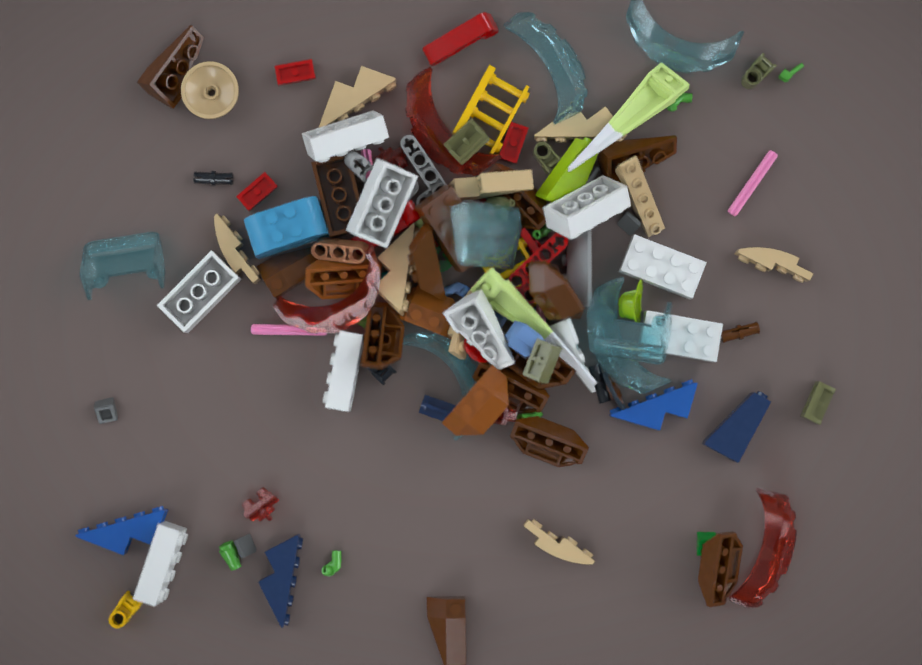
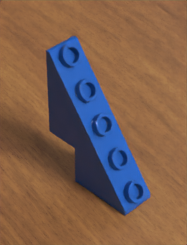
M692 379L681 383L682 387L675 389L672 386L664 389V394L657 396L654 393L646 396V400L639 403V400L627 403L628 407L624 410H621L619 407L609 410L611 413L609 416L660 430L665 413L688 418L698 383H693Z
M163 506L153 508V513L145 514V511L133 514L134 518L127 520L126 516L115 519L116 523L108 525L107 521L97 524V528L90 530L89 527L79 529L75 537L125 555L128 553L133 538L150 545L152 544L157 526L165 521L169 509H164Z

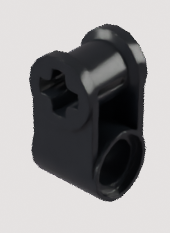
M391 365L382 369L366 367L383 386L392 374L397 373ZM387 369L388 371L383 376H381V374Z

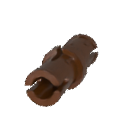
M758 322L743 326L739 324L735 328L724 330L721 333V341L725 343L735 339L743 340L744 337L760 334Z

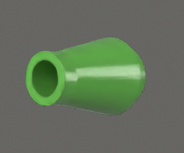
M233 540L219 546V553L230 570L233 571L240 568L239 554Z

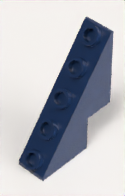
M300 534L265 552L274 573L258 581L281 628L285 625L288 626L290 621V614H287L288 607H292L294 595H291L292 587L295 588L297 576H294L295 568L299 567L300 557H297L298 549H302L303 538L300 537Z

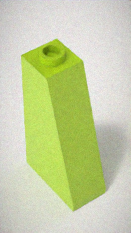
M584 137V140L575 138L535 196L552 203L584 186L599 153L572 171L568 172V168L593 140Z

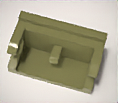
M471 118L444 143V146L463 165L490 138Z
M537 338L523 375L538 382L548 384L562 347Z
M815 381L800 417L820 425L836 389L820 381Z

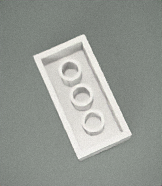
M374 110L301 133L308 156L319 163L330 160L329 157L337 155V157L344 156L353 149L355 151L365 149L366 145L371 143L373 145L381 144L384 142V139L389 138L383 115Z
M376 159L346 230L387 248L418 176L385 161Z
M604 175L543 207L547 228L569 239L578 237L583 232L593 229L594 226L607 221L610 217L623 212V210L631 206L628 186Z
M634 234L619 272L638 280L643 279V282L690 300L695 294L707 262Z
M211 250L157 306L184 333H189L242 279Z
M647 310L644 311L638 349L717 362L723 324Z
M340 331L339 335H335L334 346H337L336 353L331 355L330 365H333L332 373L328 372L326 384H329L328 392L325 391L323 403H326L325 408L351 411L362 356L364 335Z
M167 521L158 524L133 597L134 600L157 606L167 599L170 591L167 588L170 581H173L176 573L173 570L176 563H179L182 552H180L181 546L185 545L188 538L187 528Z

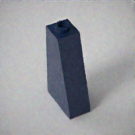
M757 391V393L751 392L703 440L702 444L739 463L771 401L767 400L768 396L760 391Z

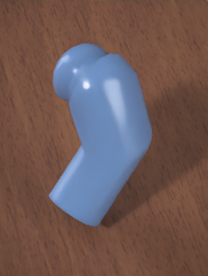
M460 282L444 287L446 296L455 293L462 298L470 290L468 286Z

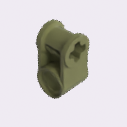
M762 53L742 76V86L746 89L755 88L777 65L772 64L765 57V54ZM748 75L754 76V83L748 80Z
M539 142L533 149L534 158L549 176L554 169H551V167L557 164L561 158L545 142ZM544 147L547 154L539 156L537 148Z

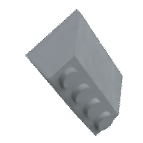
M587 230L576 238H568L566 255H562V266H566V274H562V276L568 281L585 309L592 307L591 230Z

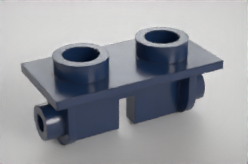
M425 395L419 413L443 421L456 405Z

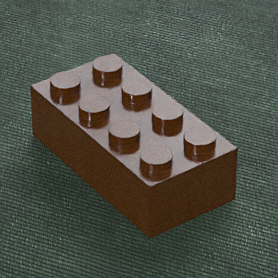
M346 155L329 157L330 160L326 162H311L330 238L352 234L346 228L360 198L355 174L346 166L344 161Z
M444 185L414 207L423 222L429 225L434 239L454 270L463 273L493 251L452 186Z

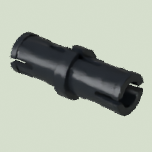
M211 171V173L194 172V177H202L201 179L194 178V184H211V186H216V184L233 185V180L226 179L234 178L233 173H216V171Z
M600 364L588 367L591 376L597 381L594 387L599 404L611 401Z

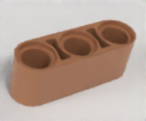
M328 237L319 238L311 247V254L316 259L354 264L362 263L370 253V247L365 242ZM319 245L323 246L325 251L320 250ZM337 247L342 248L344 253H340ZM356 249L360 250L363 256L358 255Z

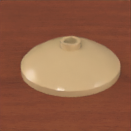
M202 62L193 66L186 73L181 84V96L185 106L194 115L204 119H216L229 113L235 106L239 95V86L235 75L229 68L217 62ZM211 90H215V94L213 96L209 95V92Z

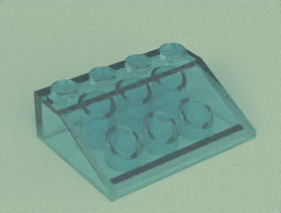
M465 201L450 207L459 265L513 269L522 228L519 208L474 201Z

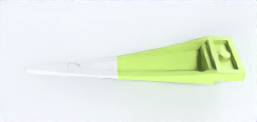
M661 62L646 75L613 118L572 162L568 172L676 102V99L689 89L690 84Z
M493 267L470 289L472 293L482 289L494 311L513 323L515 320L525 323L541 334L545 341L562 347L559 357L592 385L595 386L597 384V381L510 281H505Z

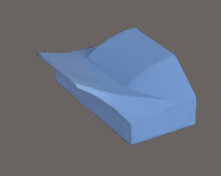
M516 320L504 335L505 339L508 340V346L525 358L530 357L537 338L545 341L541 334L525 323Z

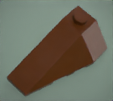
M190 25L147 67L137 83L150 96L174 109L182 98L181 84L183 78L192 68L194 60L197 59L204 37Z
M677 136L630 139L612 143L598 154V163L602 175L621 183L615 170L620 164L634 156L638 158L643 173L646 172L645 169L653 164L658 165L677 153Z
M319 245L320 250L325 251V248ZM311 247L272 256L256 267L274 298L278 299L305 282L306 267L318 259L313 257Z

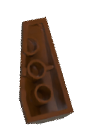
M465 596L427 597V618L443 664L466 665Z

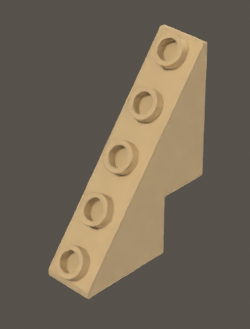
M361 66L354 87L335 81L319 127L349 118L348 115L352 112L358 113L365 108L364 105L369 101L372 103L381 97L380 94L384 91L390 92L397 86L396 78Z
M574 105L536 133L534 139L538 143L547 142V140L565 143L566 140H575V138L584 140V137L594 140L613 116L605 106L587 120L579 108ZM627 134L618 139L617 141L624 140L627 137Z
M634 156L620 164L615 172L621 183L628 186L631 207L649 238L652 235L659 234L661 230L665 229V226L638 158Z
M532 170L481 173L477 177L455 178L448 185L454 188L462 202L534 189Z
M415 223L378 257V261L381 262L382 266L389 273L374 286L375 290L401 316L404 315V312L408 311L409 301L406 298L407 293L410 294L411 282H409V279L414 269L413 265L410 266L407 254H410L409 245L420 230V228L416 227Z

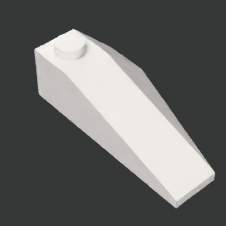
M482 289L463 297L443 312L452 329L457 334L460 333L467 339V343L475 346L481 352V355L498 370L515 363L493 308Z
M569 318L549 326L589 372L584 364V355L581 349L578 348L579 341L571 319ZM576 371L575 374L591 393L596 392L594 385Z

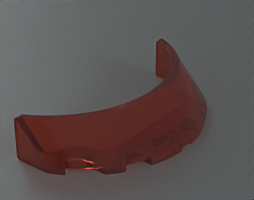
M428 67L419 72L406 87L407 107L405 111L406 117L410 118L413 127L411 129L412 134L425 153L438 165H444L450 169V172L455 174L480 175L502 157L500 154L490 155L476 152L461 165L449 153L444 143L453 135L445 127L436 111L431 91L433 69Z
M373 245L369 246L365 253L369 259V267L365 278L350 296L335 304L320 307L303 306L279 297L273 304V308L282 321L289 326L293 325L314 334L340 332L348 329L350 325H355L361 321L372 308L380 288V267Z
M762 488L756 489L762 501L765 514V530L761 550L748 578L729 597V601L747 608L760 607L763 605L762 601L770 593H774L777 590L781 575L787 573L791 563L797 536V530L794 529L793 522L796 519V514L791 509L788 501L789 497L786 494Z

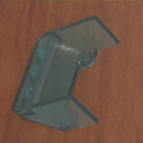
M146 232L96 240L84 246L79 276L87 300L92 299L93 288H103L109 282V277L146 271L147 277L158 279L160 288H164L166 270L159 233Z
M595 291L587 311L590 351L596 355L651 364L664 363L672 325V302L667 303L664 315H656L652 320V324L615 319L614 312L610 308L599 306V294Z

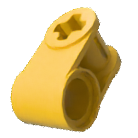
M129 590L122 596L118 605L109 616V624L113 628L125 626L143 604V602L134 600V596L130 594ZM116 614L123 616L122 624L115 621Z

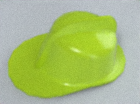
M640 279L636 290L627 291L622 294L618 303L620 317L635 320L636 325H639L641 320L643 279Z

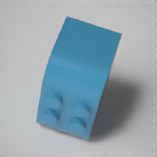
M317 196L277 206L253 214L243 220L257 259L317 241L321 237H330L324 212Z

